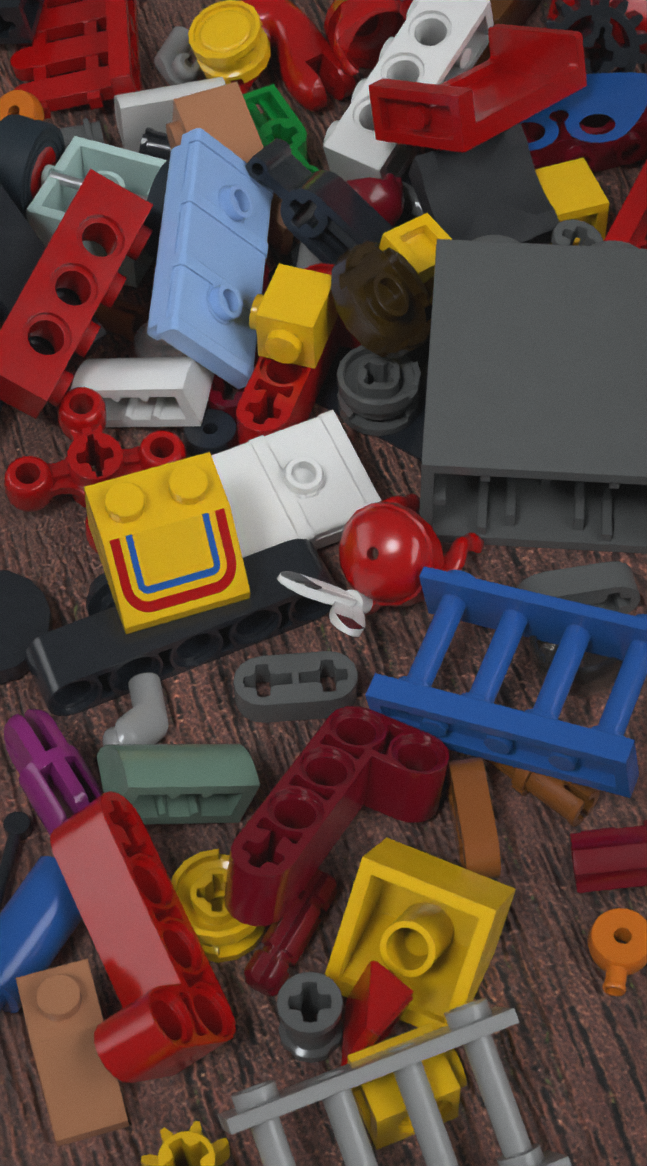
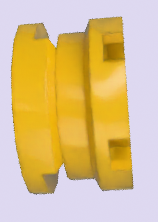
M238 0L221 1L203 9L193 20L188 31L189 44L197 57L199 67L205 74L206 79L222 77L226 84L231 83L233 80L243 79L245 84L257 77L267 66L271 56L270 42L262 29L263 24L260 16L253 6Z
M219 849L199 852L185 860L173 874L171 882L208 961L221 963L237 960L254 950L264 937L267 926L247 925L239 922L229 914L225 908L224 901L229 855L219 854Z

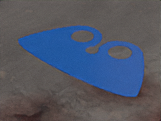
M633 72L586 74V87L520 122H533L541 125L545 130V135L540 140L528 143L529 151L542 149L557 139L559 133L557 122L549 117L552 112L557 110L565 111L569 114V118L565 120L566 129L572 137L580 141L604 143L617 140L626 135L637 123L647 107V74ZM603 114L615 121V127L608 133L593 135L584 132L580 128V122L589 115Z

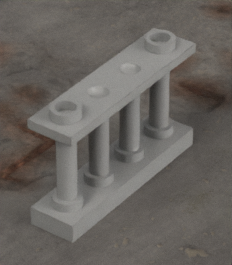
M487 998L475 1000L445 1012L444 1016L448 1024L445 1027L278 1091L275 1080L265 1081L231 1095L235 1108L217 1114L222 1129L230 1135L248 1128L251 1129L263 1166H296L279 1116L322 1100L345 1166H378L351 1088L393 1072L426 1166H459L422 1061L463 1045L503 1154L497 1158L498 1165L572 1166L568 1156L550 1150L542 1152L540 1144H531L492 1037V1033L520 1022L514 1008L494 1007L490 1009Z

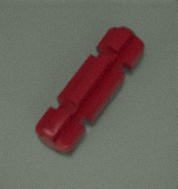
M317 869L287 913L278 922L270 925L261 940L264 944L262 950H255L244 969L245 983L250 988L269 997L279 993V990L290 975L286 972L287 969L296 965L320 924L321 920L318 918L320 913L327 912L337 895V881L333 876Z

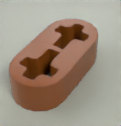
M481 757L449 760L446 771V786L460 867L490 879L500 878L499 840L483 760Z

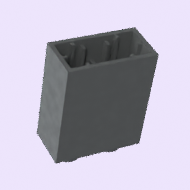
M486 235L472 241L437 239L421 464L420 516L431 525L440 542L453 543L454 540L466 533L473 532L483 539L484 545L647 554V249H638L630 243L616 240L602 241L591 246L520 243L513 238L503 235Z

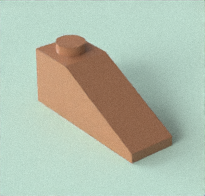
M237 81L174 99L172 122L166 124V132L171 150L181 145L183 134L195 128H201L246 163L264 148ZM274 193L271 201L267 243L279 254L291 251L294 235L283 223L280 214L282 199Z

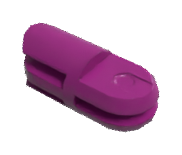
M36 708L28 709L24 717L20 714H15L8 719L4 726V742L8 754L20 774L18 779L19 785L48 834L51 835L57 826L104 792L78 749L74 746H69L55 721L46 711Z

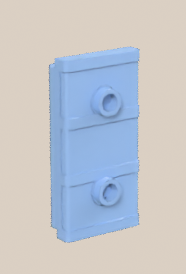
M195 128L182 135L181 145L174 147L170 154L147 334L156 341L163 339L237 389L246 387L254 370L257 335L256 330L250 329L249 316L255 296L262 294L265 259L268 253L267 239L271 201L274 192L262 180H255L249 175L245 167L247 163L203 129Z

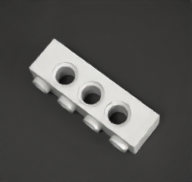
M490 0L412 1L407 12L406 21L396 36L390 37L385 42L380 52L379 62L369 77L362 79L357 84L348 109L340 121L336 120L330 125L325 134L323 149L330 171L336 173L345 181L367 177L384 179L388 173H392L395 178H402L421 147L376 140L375 130H373L374 123L368 85L382 78L440 85L473 68L489 43L488 29L494 26Z

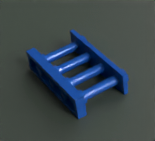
M424 566L419 578L428 613L434 614L433 619L407 676L397 679L377 673L374 674L365 694L369 709L435 736L449 750L631 798L639 777L635 740L626 738L624 734L647 676V614L633 616L477 579L473 575L461 570L442 571ZM460 621L495 629V633L469 692L459 695L432 688V684ZM522 636L558 645L534 707L525 711L494 703ZM585 652L623 661L599 724L590 728L558 719Z

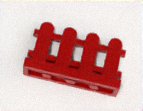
M45 0L33 42L18 44L31 47L18 50L10 59L14 74L19 80H34L23 83L14 90H23L33 94L43 107L44 119L51 118V112L86 104H89L91 110L104 107L105 100L114 99L115 95L142 91L136 0ZM86 69L84 71L74 72L50 78V76Z

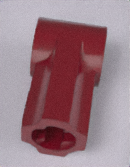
M642 820V826L610 827L583 830L579 833L569 834L577 893L647 886V820Z

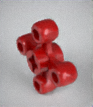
M77 387L66 392L58 405L59 426L64 435L73 441L67 451V457L56 463H46L41 458L35 456H23L15 459L9 464L4 475L5 492L9 502L15 508L24 512H36L43 509L50 503L52 497L59 494H72L74 500L86 508L85 486L185 459L186 448L181 438L176 434L163 430L148 434L139 446L131 449H122L117 440L111 435L103 433L106 426V405L101 395L93 389ZM91 466H95L96 471H100V477H97L96 471H92ZM86 517V539L91 549L98 554L88 525V517Z

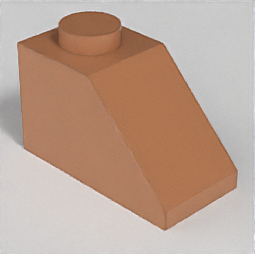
M88 958L17 977L16 982L57 1147L129 1127L118 1079L104 1067L94 1044V1032L97 1025L103 1022V1017Z

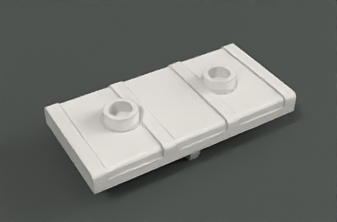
M334 410L324 412L313 419L266 436L262 435L248 440L247 443L211 455L231 507L242 558L297 538L307 539L312 542L316 550L340 541L344 526L355 511L371 503L382 501Z

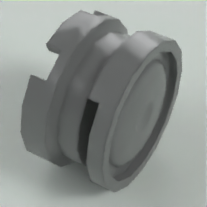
M362 345L349 351L340 361L337 371L339 390L337 401L340 417L350 428L365 435L378 437L392 435L408 428L417 418L420 408L419 388L421 372L418 361L413 363L408 354L399 359L383 358Z

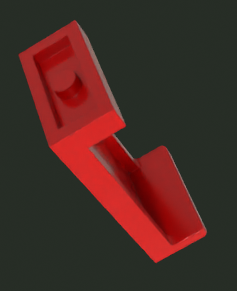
M496 24L488 29L490 58L440 85L386 78L368 85L376 140L462 153L467 152L587 86L582 34L579 31Z

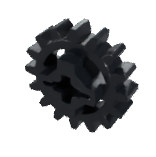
M557 0L555 5L560 15L555 20L546 16H542L540 19L546 28L567 30L574 22L581 19V23L571 31H579L582 34L584 47H593L595 42L600 44L599 53H590L588 59L584 56L586 74L609 73L615 67L617 68L613 73H637L634 71L636 65L647 63V54L639 50V45L647 43V32L635 30L644 18L641 13L635 10L625 14L629 4L627 0H612L610 5V0H574L575 5L571 7L562 0ZM611 18L620 27L624 43H619L611 35L613 24L610 23Z

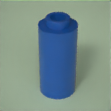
M41 856L0 912V1012L3 1010L9 1013H17L20 1010L22 1003L16 978L47 970L82 920L81 914L54 857Z

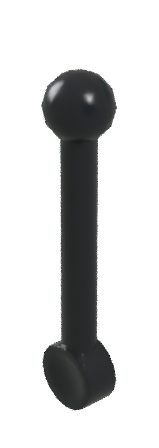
M21 811L10 813L3 822L7 840L0 861V911L20 841L28 838L32 832L29 816Z

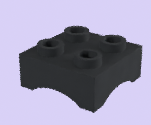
M521 124L512 126L465 153L448 150L431 151L415 156L408 175L424 214L428 213L453 240L472 241L486 235H503L513 238L520 243H552L553 230L560 222L537 177L528 141Z

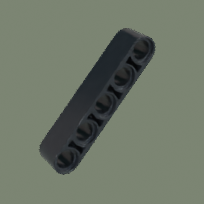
M297 538L243 557L251 592L249 599L129 634H125L117 608L114 606L37 637L26 649L24 659L50 713L56 716H70L129 694L128 683L131 678L138 674L154 673L162 681L316 621L330 612L332 605L302 596L281 584L277 578L283 571H292L336 587L337 585L312 542L307 539Z

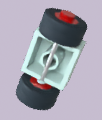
M8 115L0 121V184L45 247L50 242L90 169L153 204L143 225L153 230L136 261L125 256L117 271L127 277L125 285L137 288L153 260L157 259L170 158L164 160L78 136L73 137L65 150L63 134L54 124L34 120L22 115ZM82 241L86 250L91 254L99 257L107 256L105 249L97 242Z

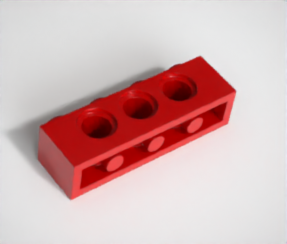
M89 170L0 330V400L34 419H37L46 402L58 407L75 376L64 370L72 354L75 352L85 357L101 328L99 324L91 320L100 304L109 309L112 307L127 279L126 276L117 272L125 256L136 261L153 231L143 225L153 204L96 171ZM82 241L97 242L105 249L107 256L99 257L91 254L86 250ZM67 288L72 290L80 298L81 304L69 305L63 302L58 297L56 289ZM39 336L47 339L54 347L55 354L43 355L36 352L31 347L28 338Z

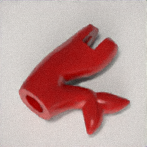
M239 0L253 6L260 16L263 24L262 29L268 37L270 48L275 47L277 49L283 83L291 97L308 111L316 112L324 109L327 105L325 89L336 100H342L353 94L356 88L354 76L346 75L341 71L340 63L334 55L333 48L310 18L290 0ZM264 70L245 84L243 79L233 80L231 83L237 81L242 94L248 93L253 82L261 76Z

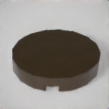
M366 241L340 255L333 266L331 291L334 303L346 328L364 348L383 358L399 359L424 345L430 335L431 319L426 322V312L424 309L430 305L429 295L417 271L401 254L391 248L382 251L374 247L377 244L376 242Z

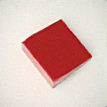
M375 960L368 963L347 999L341 1066L348 1064V1055L383 1042L391 1034L414 999L412 997L414 991Z

